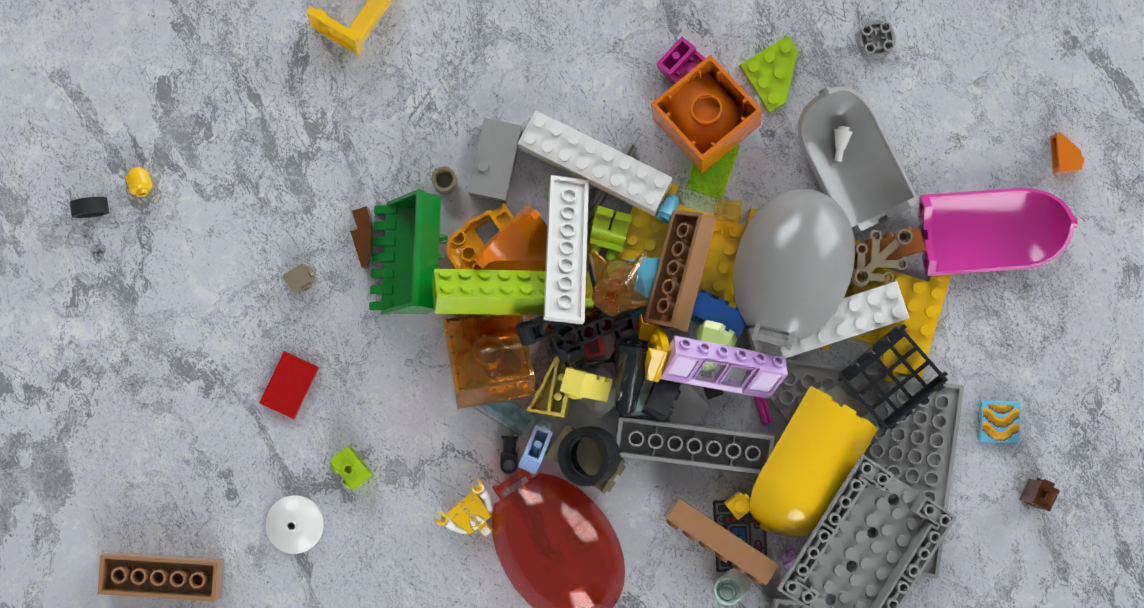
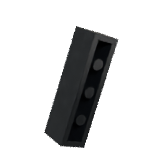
M660 379L659 382H653L641 412L661 422L666 417L670 418L674 410L672 404L674 400L677 401L681 393L679 387L684 383Z

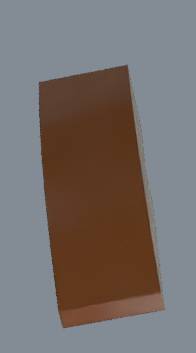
M365 206L352 211L357 229L350 232L361 268L368 269L373 251L374 231L370 209Z

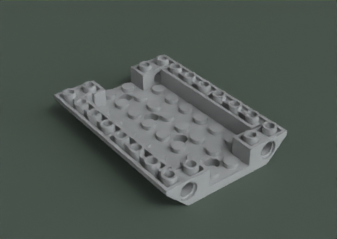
M861 454L780 582L777 590L805 608H900L957 517ZM891 494L896 495V501L893 504L888 502ZM874 527V536L868 537V529ZM853 560L855 563L854 568L847 570V563ZM828 594L834 595V599L831 603L825 602V598Z

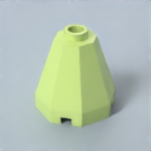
M705 320L703 324L702 322L698 324L695 340L735 347L737 337L731 329L727 332L725 330L726 326L723 324ZM706 362L701 370L713 369L718 363Z

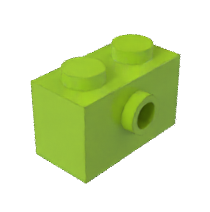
M351 445L345 447L329 460L332 464L330 465L331 469L337 475L340 474L344 479L342 482L349 490H357L374 476Z

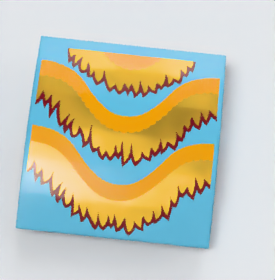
M981 400L978 415L980 420L978 440L980 442L1019 443L1020 402Z

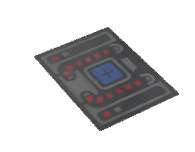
M713 500L714 521L768 556L766 531L758 527L760 523L753 518L750 511L737 520L725 506L724 502L726 500ZM715 555L716 572H727L730 569H734L731 561L728 560L725 563Z

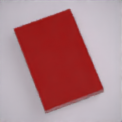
M284 351L259 403L289 418L295 419L320 367Z

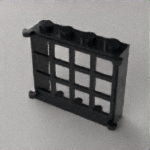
M898 324L838 374V381H843L880 423L878 426L881 429L884 427L886 431L889 428H895L900 423L899 420L904 416H910L918 404L926 403L931 398L930 395L934 391L942 390L946 386L945 382L948 381L946 378L948 373L946 371L941 372L904 330L907 328L905 324L901 326ZM905 337L912 344L913 348L901 356L893 345ZM891 349L899 360L887 368L879 357ZM915 351H918L926 361L914 370L906 359ZM876 361L884 372L873 380L864 369ZM903 363L911 374L899 382L891 371ZM930 365L938 376L926 384L918 373ZM862 373L870 383L858 392L850 381ZM888 374L897 385L885 394L877 383ZM915 376L923 388L912 396L903 385ZM874 387L882 398L871 406L862 395ZM898 389H901L909 399L897 408L889 397ZM886 400L895 411L883 420L874 409Z

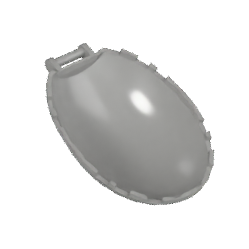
M811 189L788 190L767 201L748 223L736 253L733 289L739 313L747 326L755 327L752 341L760 340L786 347V350H791L794 337L803 340L814 333L816 334L836 313L844 299L854 268L855 239L846 213L828 195ZM760 328L788 335V340L759 332Z

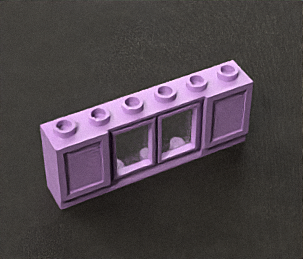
M674 336L669 344L671 352L660 379L768 399L788 374L786 358L783 356Z

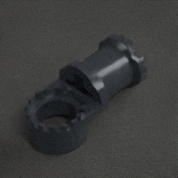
M501 436L503 452L500 455V468L504 473L512 474L518 468L516 442L519 437ZM506 460L514 462L513 470H505L504 462Z

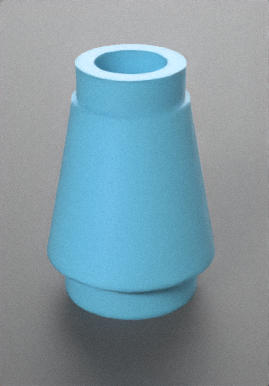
M669 194L657 210L656 218L663 223L669 224L673 210L677 209L679 197Z

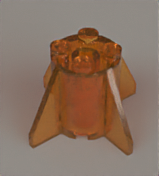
M593 249L589 252L596 282L591 298L597 308L609 316H615L623 311L648 305L649 300L636 289L638 284L637 269L646 258V251H643L632 263L625 259H622V261L612 259L606 262Z

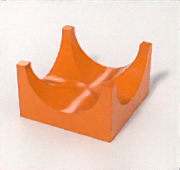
M526 205L471 258L482 270L545 271L547 224L535 208ZM525 315V316L530 320V319H531L533 316H535V315Z

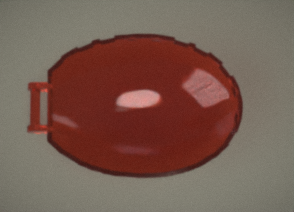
M521 469L499 485L495 484L492 486L500 499L494 504L492 513V536L495 550L508 579L533 608H613L624 587V556L615 530L593 500L580 488L565 479L545 473H539L532 477L530 472ZM526 476L528 479L526 483L507 496H504L502 492Z

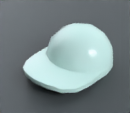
M730 569L725 572L714 585V597L717 602L724 606H732L738 603L751 589L750 578L745 572L742 574L736 569Z

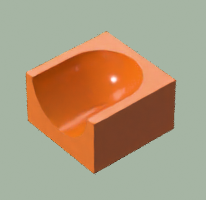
M712 55L708 56L651 103L655 122L702 174L761 125L762 109Z

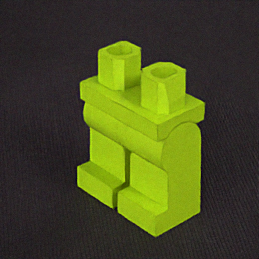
M595 206L587 238V255L598 257L600 248L606 249L604 260L616 261L618 253H621L623 250L626 234L633 215L619 211L614 212V210L602 206Z

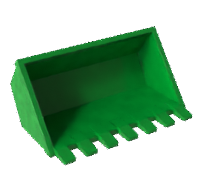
M417 189L388 201L387 205L374 206V214L386 215V220L374 221L373 223L374 230H385V237L373 238L372 245L384 246V253L372 254V262H383V269L371 270V278H382V285H371L370 294H379L382 297L381 301L369 302L370 311H381V315L428 314L434 311L432 294L434 269H440L438 268V259H444V254L439 253V244H446L448 240L447 235L439 234L441 197Z

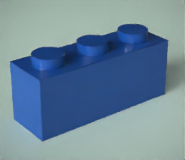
M701 289V291H698L692 315L703 321L709 320L721 323L726 326L725 330L727 332L731 329L735 332L736 337H740L746 323L739 313L738 307L736 306L734 309L728 306L729 302L722 298L718 300L712 298V294L706 290Z

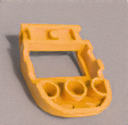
M505 203L493 211L488 210L475 218H471L461 229H458L450 236L447 241L446 252L455 269L482 270L471 258L484 245L475 229L492 218L500 231L514 218Z

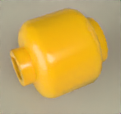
M142 167L132 168L125 175V182L129 193L137 195V197L146 196L153 188L149 172Z

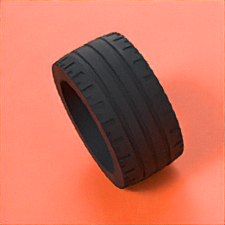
M595 426L578 428L569 432L562 439L558 449V464L563 475L573 484L579 486L598 485L612 478L618 470L621 457L620 448L613 435L603 428ZM584 437L593 439L601 450L602 463L595 475L587 474L577 461L576 452L578 444Z

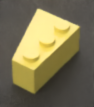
M555 357L526 411L568 418L571 398L565 397V393L561 392L560 388L566 368L573 367H566L564 363H560L558 357Z
M566 368L560 391L565 393V397L571 399L589 398L607 402L613 379L574 368Z

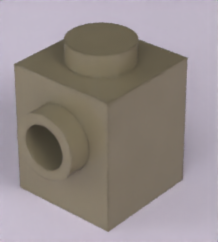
M303 263L283 275L290 289L295 293L300 290L304 292L313 286L312 283L315 282L313 277L315 272L310 265L307 266Z

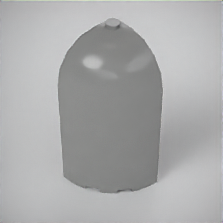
M828 86L820 90V95L813 98L802 110L798 120V138L824 194L835 200L844 210L851 223L854 235L887 220L886 215L890 218L919 204L920 201L869 103L857 91L849 87L838 86L830 89ZM838 126L850 127L849 131L853 132L843 152L842 162L834 161L836 153L834 129H838Z

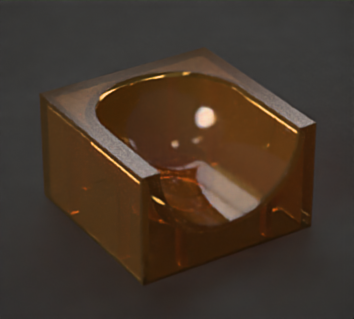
M473 314L443 319L457 409L535 395V376L529 346L521 345L516 329L517 324L524 322L523 315Z

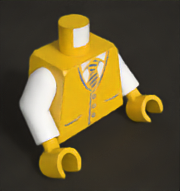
M477 479L478 486L470 484L473 491L446 515L443 511H439L442 518L436 519L434 517L438 525H443L451 531L461 534H472L478 529L484 537L493 530L486 522L492 516L491 495L485 489L480 479Z

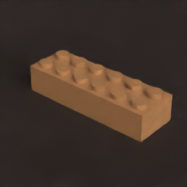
M673 210L644 322L658 325L662 328L682 332L688 331L717 219L700 212Z
M676 496L664 514L668 525L676 530L680 527L683 529L682 533L692 541L695 538L698 539L701 547L709 552L713 549L716 551L715 555L725 563L728 560L731 561L734 569L742 574L746 571L748 573L747 576L758 585L761 582L767 585L779 567L774 560L678 496Z
M106 552L100 555L97 594L217 601L221 598L224 559Z

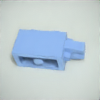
M541 419L538 425L534 426L517 467L536 474L553 434L550 431L551 423Z

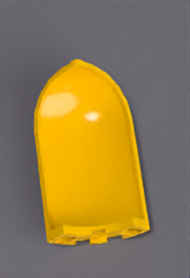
M812 386L809 387L759 473L752 489L750 513L760 523L758 527L768 533L772 530L784 536L798 537L813 532L861 454L864 455L878 430L866 418L855 415L857 413L855 410L845 404L842 407L839 406L837 402L832 400L833 397Z

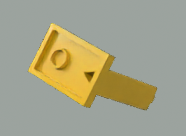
M368 0L349 28L328 17L326 12L320 8L315 9L310 6L306 12L312 28L359 56L363 50V43L393 0Z

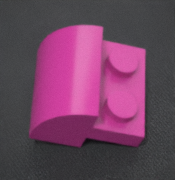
M681 36L656 65L666 79L676 84L706 58L696 50L694 45Z

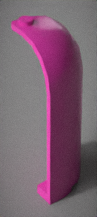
M1032 188L920 195L918 217L922 220L920 232L926 247L922 260L927 276L1018 270L1042 266L1056 259L1068 247L1074 230L1078 225L1077 218L1074 217L1071 209L1062 199L1049 192Z

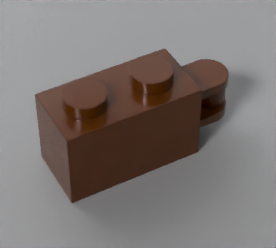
M1029 479L1019 500L1037 509L1050 512L1060 490L1054 487L1055 484L1046 479Z

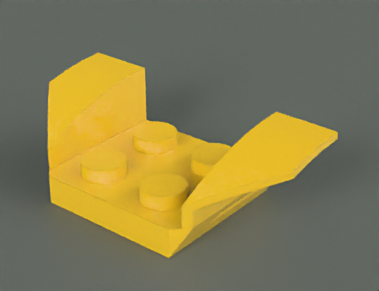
M640 314L636 328L639 339L647 340L648 346H650L651 342L654 344V349L648 348L646 355V380L659 382L671 349L665 329L658 325L644 323L642 314Z

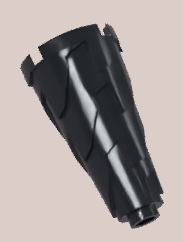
M624 337V342H620V338L615 339L613 348L615 349V405H617L616 409L620 415L630 416L637 408L640 390L645 379L648 348L654 349V344L651 342L650 346H648L647 340Z

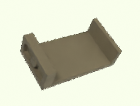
M566 423L546 454L547 458L559 463V445L569 432L575 430L574 427ZM584 437L578 444L576 452L577 461L587 474L595 475L602 463L601 450L594 440ZM620 458L618 470L612 478L604 483L594 485V487L603 494L606 491L610 492L616 483L613 481L617 474L621 476L626 468L624 465L625 460Z

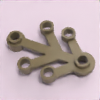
M899 229L895 234V239L879 253L882 233L879 230L870 231L871 262L865 266V254L868 251L867 245L864 243L857 244L855 246L857 268L853 270L851 277L853 284L862 287L867 285L869 281L893 282L894 275L891 272H883L882 274L871 272L876 267L905 270L908 267L906 259H885L901 244L910 243L913 238L912 232L909 229ZM874 232L878 234L876 240L872 236ZM901 233L905 234L904 240L900 239ZM859 246L864 247V251L862 253L858 251ZM901 260L904 262V266L902 268L899 267V262ZM859 273L863 275L862 280H858L857 275ZM886 274L890 275L889 281H886L884 278Z

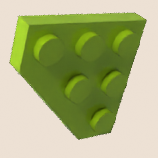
M789 35L739 65L768 113L784 105L787 100L798 50Z

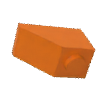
M1061 132L1050 136L1053 174L1076 173L1083 170L1084 157L1081 150Z

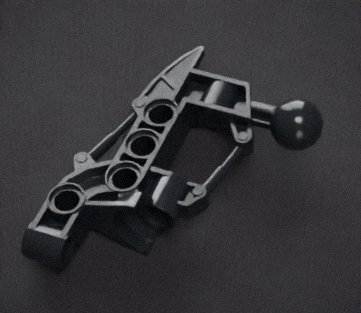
M615 302L600 305L599 308H585V314L587 312L597 313L585 318L583 324L543 320V316H539L517 324L516 329L522 346H529L545 339L548 356L557 354L561 364L564 363L566 367L572 366L575 369L585 371L589 367L599 366L600 364L611 362L615 364V350L610 359L586 362L583 344L614 332L616 339L620 338V342H624V337L639 338L633 315L630 313L642 310L647 305L638 302ZM605 320L606 323L601 328V323ZM548 322L547 328L542 330L544 323ZM588 327L587 333L583 335L584 329ZM571 334L570 339L566 341V336Z

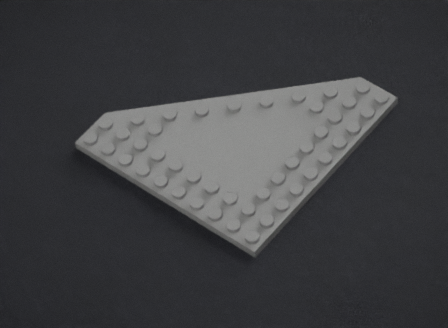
M787 358L788 375L773 395L769 397L787 423L790 422L810 386L816 389L824 387L828 391L841 384L850 397L862 404L843 381H838V374L845 367ZM866 371L873 380L882 374ZM862 373L850 381L858 392L870 383ZM898 376L897 380L901 382L906 377ZM884 378L877 383L885 394L897 385L896 383L884 380ZM912 378L903 385L912 396L923 388L916 378ZM923 380L926 384L930 382L929 380ZM946 383L942 390L934 391L926 403L918 404L910 416H904L899 420L900 423L895 428H889L887 431L884 427L881 429L878 426L880 423L866 408V411L858 416L869 420L878 430L864 455L918 493L948 510L964 386ZM874 387L862 395L871 406L882 398ZM898 389L889 397L897 408L909 399L901 389ZM886 400L874 409L883 420L895 411ZM895 494L889 496V504H893L896 501ZM874 527L868 529L871 536L875 534ZM943 540L920 576L939 577Z

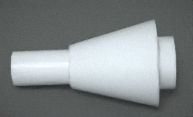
M838 126V129H834L836 148L834 161L842 162L843 152L853 133L849 131L850 127Z

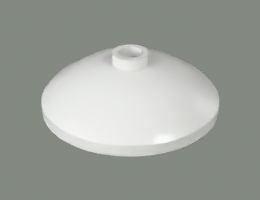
M292 495L280 499L270 508L266 517L265 528L270 542L277 549L289 554H298L311 549L319 541L324 529V519L321 510L312 500L304 496ZM290 522L295 524L294 529L289 528Z

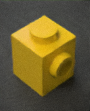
M737 491L724 502L725 506L737 520L750 511V497L746 493L742 494Z

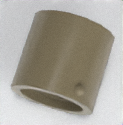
M445 166L435 168L431 177L435 189L441 194L454 192L458 186V178L454 171Z

